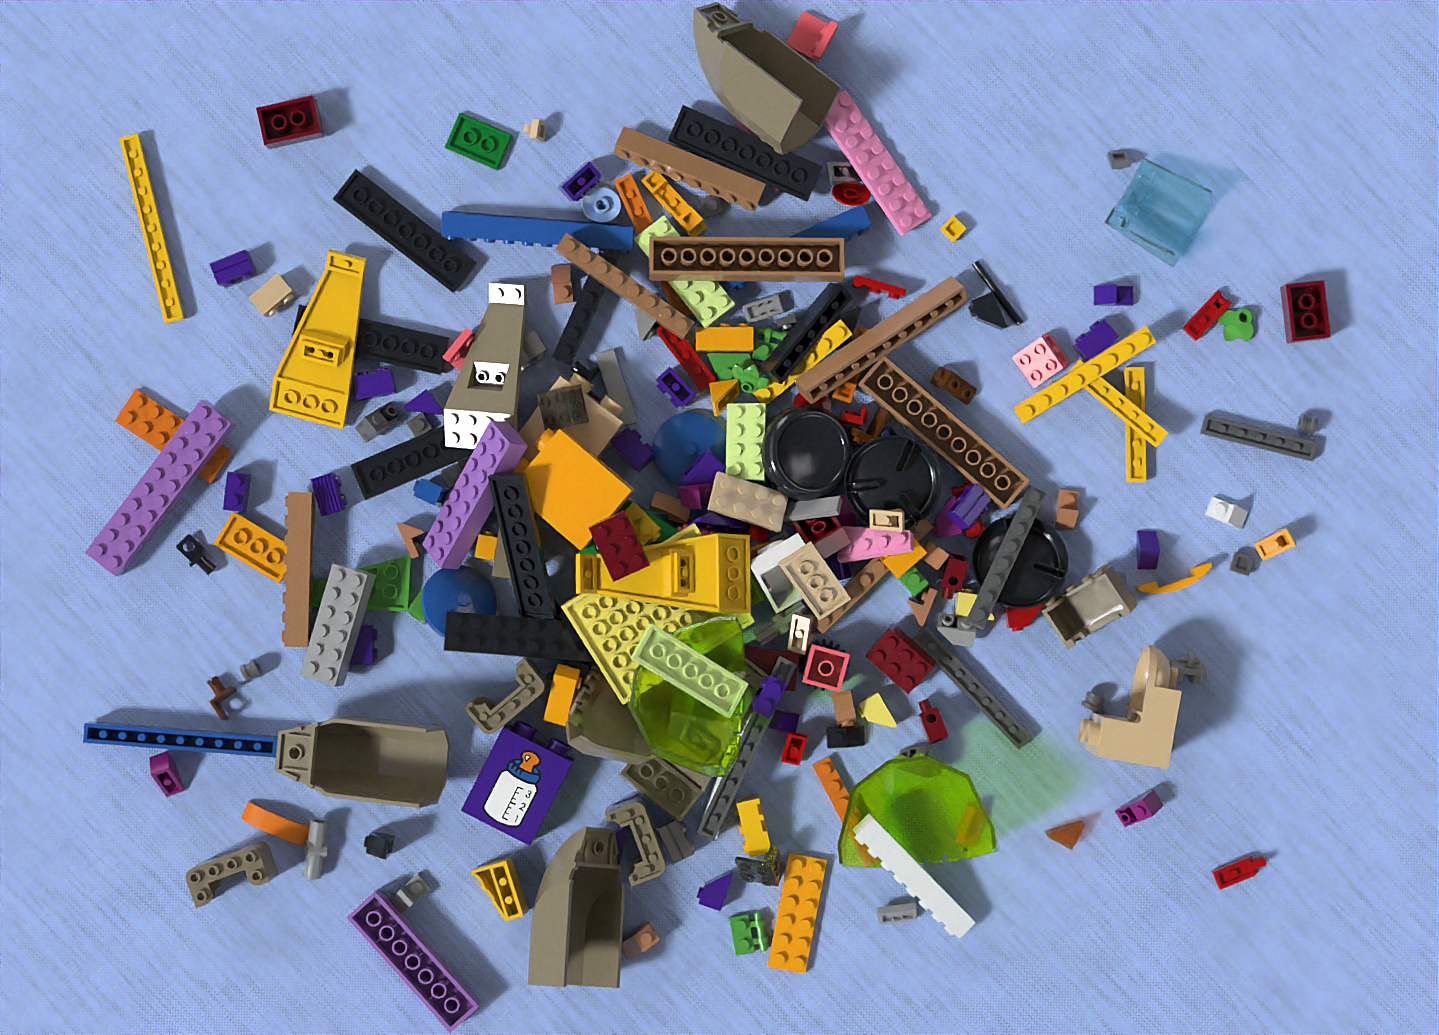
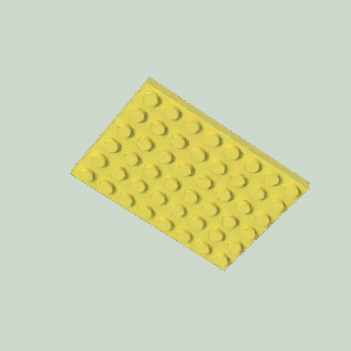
M692 523L662 543L699 537L702 534L696 524ZM579 594L561 605V608L623 705L663 680L662 677L631 659L649 624L657 626L703 655L755 622L750 613H714L593 594Z

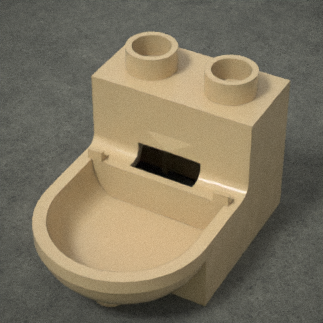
M1146 644L1142 648L1136 664L1128 707L1124 706L1127 710V715L1125 717H1117L1091 712L1090 720L1082 719L1078 732V741L1085 743V750L1097 757L1168 769L1182 691L1175 689L1178 668L1170 667L1169 659L1160 649Z

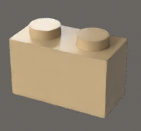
M276 273L249 296L248 299L263 316L272 317L279 311L278 307L283 303H289L294 298L292 295L296 292L280 274Z

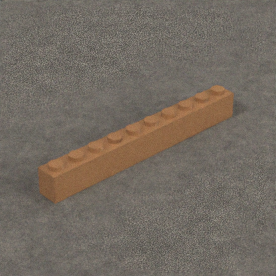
M952 276L945 279L794 379L799 393L810 404H813L968 301L964 286Z

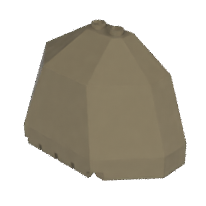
M593 662L590 668L592 671L588 672L583 682L584 687H581L575 699L576 703H573L565 723L568 744L583 754L639 765L653 759L687 737L688 727L696 717L695 712L698 708L696 698L663 679L623 705L604 674L600 672L597 663Z

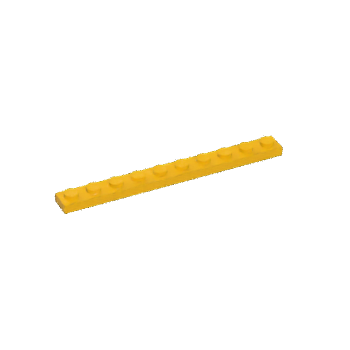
M136 133L120 137L119 141L164 323L169 324L185 320L140 135Z

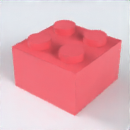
M811 643L801 681L840 692L850 654Z

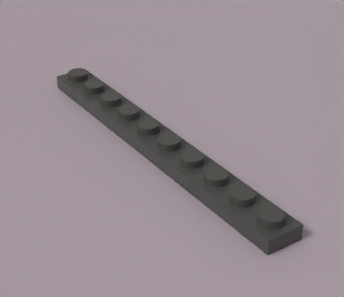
M779 656L771 675L789 683L797 664ZM753 711L699 825L697 833L713 841L715 840L774 712L769 719Z

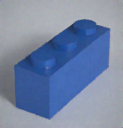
M421 478L420 481H416L412 491L415 492L413 496L434 506L442 507L450 489L431 480Z

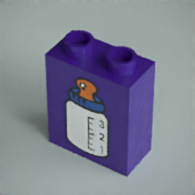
M516 720L513 727L506 724L502 728L461 811L530 846L575 759L568 756L572 747L551 737L548 744H545L534 738L537 729L525 722Z

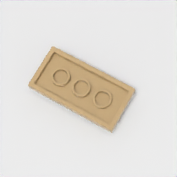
M717 472L708 510L780 532L788 496L779 491Z
M811 541L778 563L819 621L851 600L844 587Z

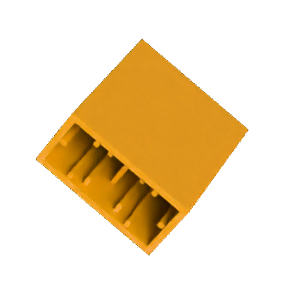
M548 428L534 444V447L540 453L531 463L525 458L520 460L513 473H526L534 511L581 551L586 549L594 540L588 527L616 514L634 493L635 489L565 429H559L555 434Z

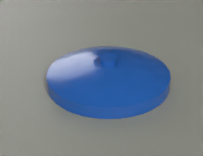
M697 412L676 414L667 419L654 436L652 448L655 450L653 455L656 457L653 460L661 476L668 482L678 487L684 486L686 483L682 480V474L707 447L721 458L726 465V435L716 421L704 414Z
M460 565L459 569L442 568L427 580L422 591L421 606L424 617L430 627L442 637L445 635L447 611L496 615L497 602L491 584L480 572L468 566Z

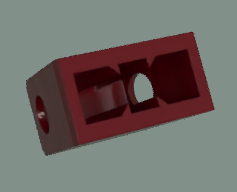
M947 552L949 556L945 560L940 583L944 587L942 597L953 599L955 590H961L969 562L966 556ZM950 577H956L952 581L949 580Z
M929 699L918 702L922 712L918 717L929 745L947 739L949 735L938 708H932ZM932 716L935 722L929 723L927 717Z

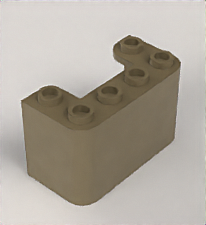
M1105 564L1101 566L1093 575L1090 573L1083 577L1080 584H1071L1065 589L1066 592L1060 594V592L1056 593L1054 597L1045 603L1046 607L1042 610V613L1067 650L1075 646L1076 641L1083 640L1087 635L1107 623L1130 614L1138 605L1112 565L1107 566Z
M524 657L516 664L517 676L515 679L521 686L496 707L486 697H478L463 708L484 733H495L547 689V679L529 657Z
M634 797L607 807L605 815L608 822L614 821L620 825V828L627 825L631 826L641 854L640 857L635 858L630 863L631 875L628 878L631 886L661 876L665 872L667 859L645 800L640 797Z
M256 842L206 860L190 869L186 873V882L195 907H202L215 899V891L222 886L220 879L245 870L249 882L256 886L270 882L277 877L279 873L268 845L264 842Z

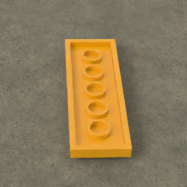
M789 852L767 967L806 973L827 859Z

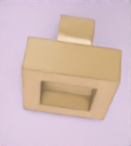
M532 119L531 125L524 124L523 132L527 133L532 140L544 143L547 124L539 119Z

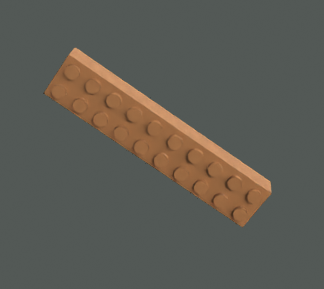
M649 237V281L842 282L845 276L844 238Z
M883 356L857 385L972 485L977 484L1001 510H1005L1030 481L887 357Z

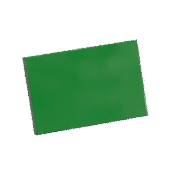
M459 112L444 148L498 171L513 136Z

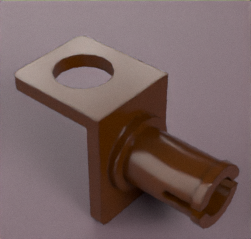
M214 676L211 678L212 681H207V684L216 695L209 702L222 720L227 721L229 717L220 703L235 693L237 689L232 686L225 689L218 676Z

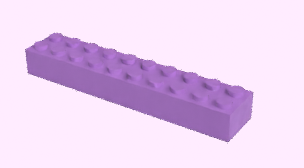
M200 400L85 553L114 576L123 575L237 423L209 401Z

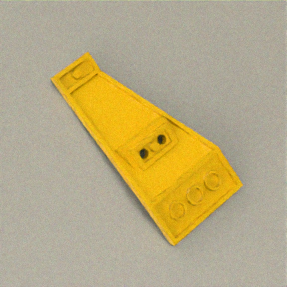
M333 249L328 250L325 270L274 374L269 410L339 429L345 427L367 258Z
M717 533L643 546L650 561V566L613 582L601 554H576V594H593L714 613H751L750 535Z

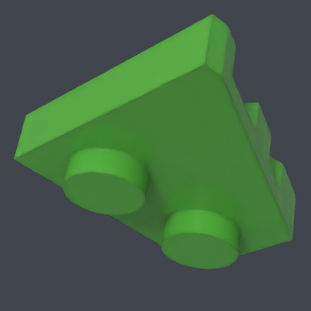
M707 354L719 381L735 379L732 369L736 363L744 369L754 365L749 354Z

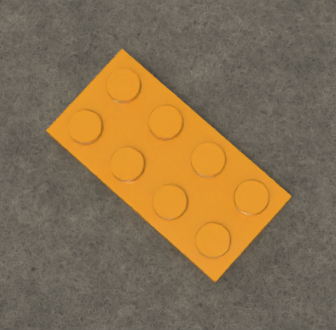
M233 511L213 545L281 584L287 565H284V554H287V546L284 545V541Z

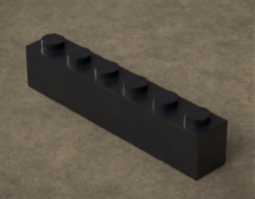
M600 251L598 252L599 256L616 267L618 262L616 258ZM588 275L552 355L554 359L569 366L572 365L606 289V286Z
M830 282L759 367V370L770 381L782 384L851 301L852 295L842 284Z

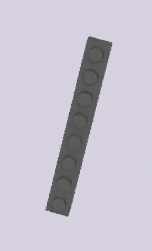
M1028 486L965 622L982 630L984 629L1046 496V492L1033 486Z
M926 626L912 638L916 644L936 660L935 664L1018 750L1033 737Z

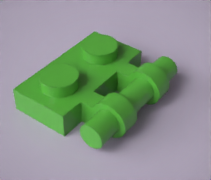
M758 327L757 334L764 335V340L755 341L752 359L765 361L778 346V344L769 342L770 337L781 339L782 341L789 331L783 330L781 332L772 330V327Z
M755 912V920L749 921L748 913L729 917L736 956L755 953L754 945L759 944L760 951L768 950V936H765L764 930L765 919H762L761 912ZM752 927H756L758 937L752 938Z

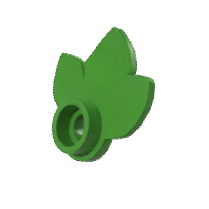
M1249 309L1227 310L1218 317L1217 322L1225 326L1223 330L1225 341H1233L1240 336L1241 339L1248 342L1253 336L1254 329L1251 324L1253 314ZM1241 314L1245 315V321L1240 320Z
M737 363L733 366V377L739 380V386L742 391L753 393L756 389H762L768 385L769 378L760 376L755 364L746 369Z

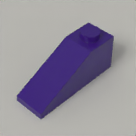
M714 511L688 523V526L695 523L698 529L726 534H737L746 529L744 521Z

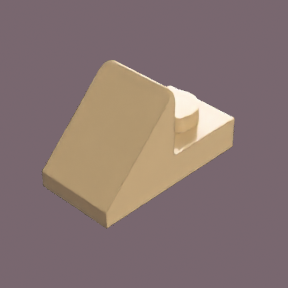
M870 509V529L904 532V511L901 509Z
M798 612L793 613L787 650L803 655L807 653L816 634V631L812 630L813 617Z

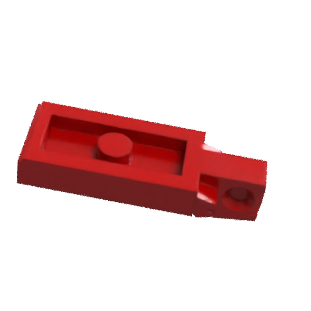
M1249 856L1211 872L1218 888L1221 890L1256 876V873L1259 872L1258 868L1267 865L1262 856L1254 859L1253 856Z

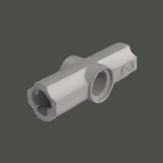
M801 600L787 610L779 612L769 619V622L753 632L762 646L776 636H780L790 630L793 613L810 614Z
M314 819L310 821L309 837L304 846L306 858L304 877L311 880L321 879L323 859L327 856L326 836L328 822L326 820Z

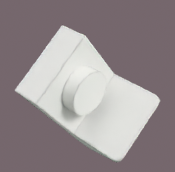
M1215 497L1211 498L1205 513L1208 517L1240 530L1248 514L1241 507L1229 504Z

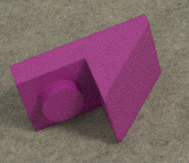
M714 482L679 486L681 506L701 509V505L709 504Z

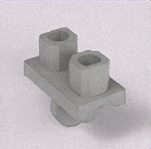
M1188 652L1187 657H1180V661L1170 660V667L1178 668L1177 682L1183 681L1184 674L1190 675V683L1199 685L1202 678L1207 677L1205 665L1200 664V659L1194 658L1193 652Z

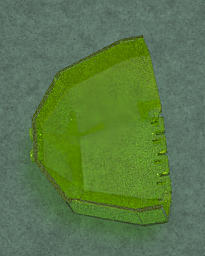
M715 617L668 633L740 679L744 680L746 678L743 631L737 617ZM639 664L634 671L633 678L630 680V689L632 691L631 697L628 698V709H630L653 755L707 777H728L738 759L741 736L735 734L742 733L743 717L740 716L744 713L745 699H740L731 718H727Z
M923 753L913 754L911 758L894 756L893 760L886 761L852 787L837 844L839 864L843 867L883 868L880 864L882 860L878 856L874 858L867 851L869 847L865 843L861 845L854 838L856 834L852 830L866 815L870 814L920 865L924 864V857H927V863L931 864L943 862V855H946L947 862L960 861V857L964 860L999 851L997 831L971 777L938 760L924 756Z

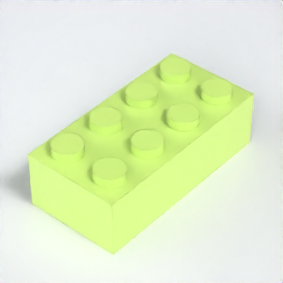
M765 403L727 404L726 474L752 483H766V472L761 457L762 441L767 430V406Z

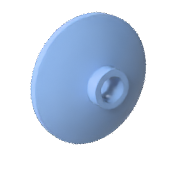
M597 187L586 193L583 198L582 207L585 215L590 220L597 223H607L618 216L621 202L618 195L611 189ZM603 206L605 209L600 210L598 207Z

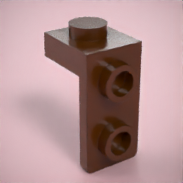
M941 366L934 373L930 381L931 384L946 390L965 405L970 403L977 391L974 386L956 373Z
M879 408L866 433L850 426L848 433L853 436L852 440L862 445L878 438L883 427L887 424L891 413Z

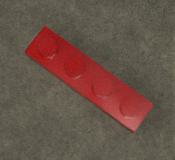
M662 325L655 330L701 392L709 386V383L716 381L715 377L685 338L680 339Z

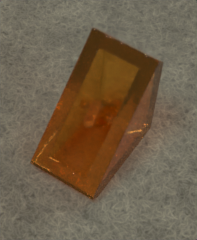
M1079 820L1046 830L1044 833L1050 839L1072 850L1085 825L1083 821Z

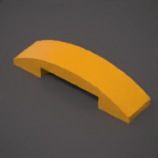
M652 170L641 180L658 202L687 232L691 233L704 221L669 185L661 174Z
M1206 562L1189 568L1191 573L1189 577L1159 587L1157 581H1150L1135 586V590L1147 593H1166L1182 589L1203 577L1210 570L1212 564L1211 562Z

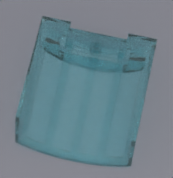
M1143 158L1134 173L1132 181L1117 206L1113 207L1105 223L1174 268L1189 247L1212 205V191Z

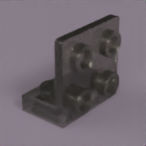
M581 384L537 394L545 431L548 428L557 430L589 422Z
M770 845L769 851L764 855V861L738 856L735 858L741 878L744 881L762 883L765 886L779 885L785 865L778 846Z

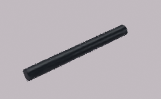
M978 260L972 264L973 268L991 292H993L1017 326L1021 324L1023 320Z

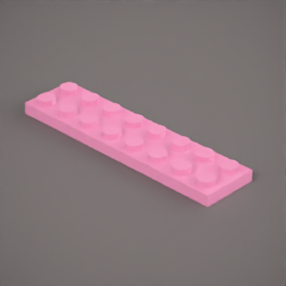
M845 90L838 94L823 124L899 235L903 236L932 215L848 92Z

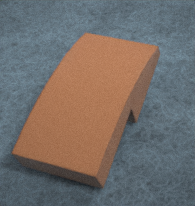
M655 492L650 510L667 514L668 520L687 524L691 510L688 507L681 506L680 500L661 492Z

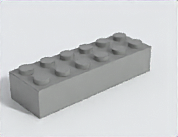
M332 564L300 675L334 687L344 685L376 577L375 574L344 564Z

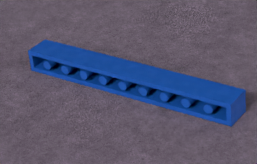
M860 205L788 238H844V243L852 240L851 236L858 234V236H862L868 233V229L871 228L872 224L863 205ZM751 281L717 282L729 295V291L733 289L739 291L747 287L746 283Z
M447 210L442 212L441 236H446V239L450 240L465 237L466 241H477V238L484 239V242L487 243L503 240L504 244H514L517 241L522 242V245L525 246L541 243L542 247H553V244L558 245L564 235L568 233L589 249L591 247L598 248V251L610 252V249H617L618 253H629V250L632 251L634 249L635 225Z
M92 721L84 723L83 743L276 758L278 736Z

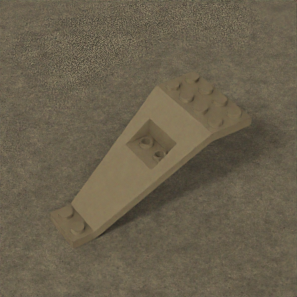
M489 283V305L444 407L446 447L475 449L490 420L508 422L518 433L517 410L527 313V284Z
M739 652L725 669L747 682L748 686L731 718L723 716L697 700L696 717L688 727L689 738H685L645 763L639 765L628 763L619 774V776L678 823L681 822L703 794L746 714L753 697L760 689L759 686L765 676L768 677L765 672ZM699 744H703L705 749L701 750Z

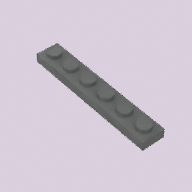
M1204 415L1200 434L1307 461H1313L1317 442L1209 415Z

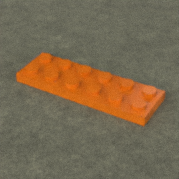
M138 389L134 390L115 419V422L160 451L164 449L185 421ZM221 444L198 476L212 484L233 451Z

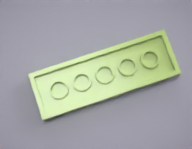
M663 215L636 236L634 241L649 259L650 236H681ZM667 281L705 329L735 306V303L717 281Z
M653 624L648 625L631 656L632 660L727 718H731L748 686L747 682Z

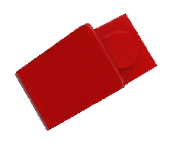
M788 731L781 762L799 766L808 735Z

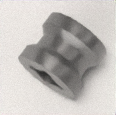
M1302 413L1298 419L1297 431H1305L1309 435H1313L1318 425V417H1309L1307 414Z
M255 659L250 660L247 665L243 664L240 666V671L248 683L253 681L255 677L263 676L262 670Z
M1087 691V697L1081 702V705L1098 713L1099 706L1104 702V699Z

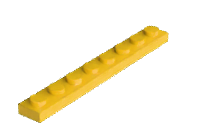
M1144 325L1020 402L1013 409L1022 423L1025 424L1156 343V340L1147 326Z

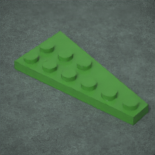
M410 555L359 568V570L376 575L366 610L407 612L411 581L412 558ZM328 577L313 581L312 607H320Z

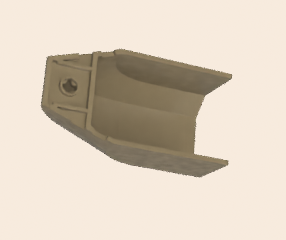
M715 2L695 8L693 23L698 58L703 73L719 101L736 119L758 135L763 142L771 145L777 153L784 155L804 147L822 127L842 86L765 28L763 31L753 26L754 22L750 20L743 21L737 17L738 13L722 4Z
M333 718L278 731L275 771L295 781H299L327 797L422 808L438 804L447 781L450 743L446 728L441 725L378 718Z
M583 827L563 843L550 861L538 889L532 916L528 971L529 985L555 987L582 985L620 988L625 886L624 883H621L620 872H622L621 865H618L616 855L619 852L615 829Z

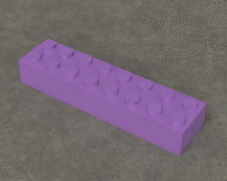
M490 420L422 543L440 568L459 569L494 507L488 476L495 473H513L528 447L508 422Z
M379 888L346 917L450 1033L480 1006L481 1001Z

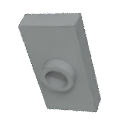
M779 294L742 305L748 324L784 313Z
M916 903L895 904L877 908L879 924L917 919Z

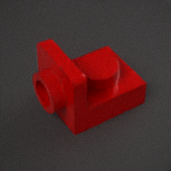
M862 405L859 416H856L854 411L845 410V413H840L839 419L844 423L862 426L863 422H867L869 412L865 411L866 406Z

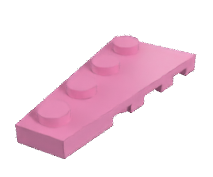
M842 526L851 543L838 551L837 560L840 563L913 552V533L909 530L898 532Z

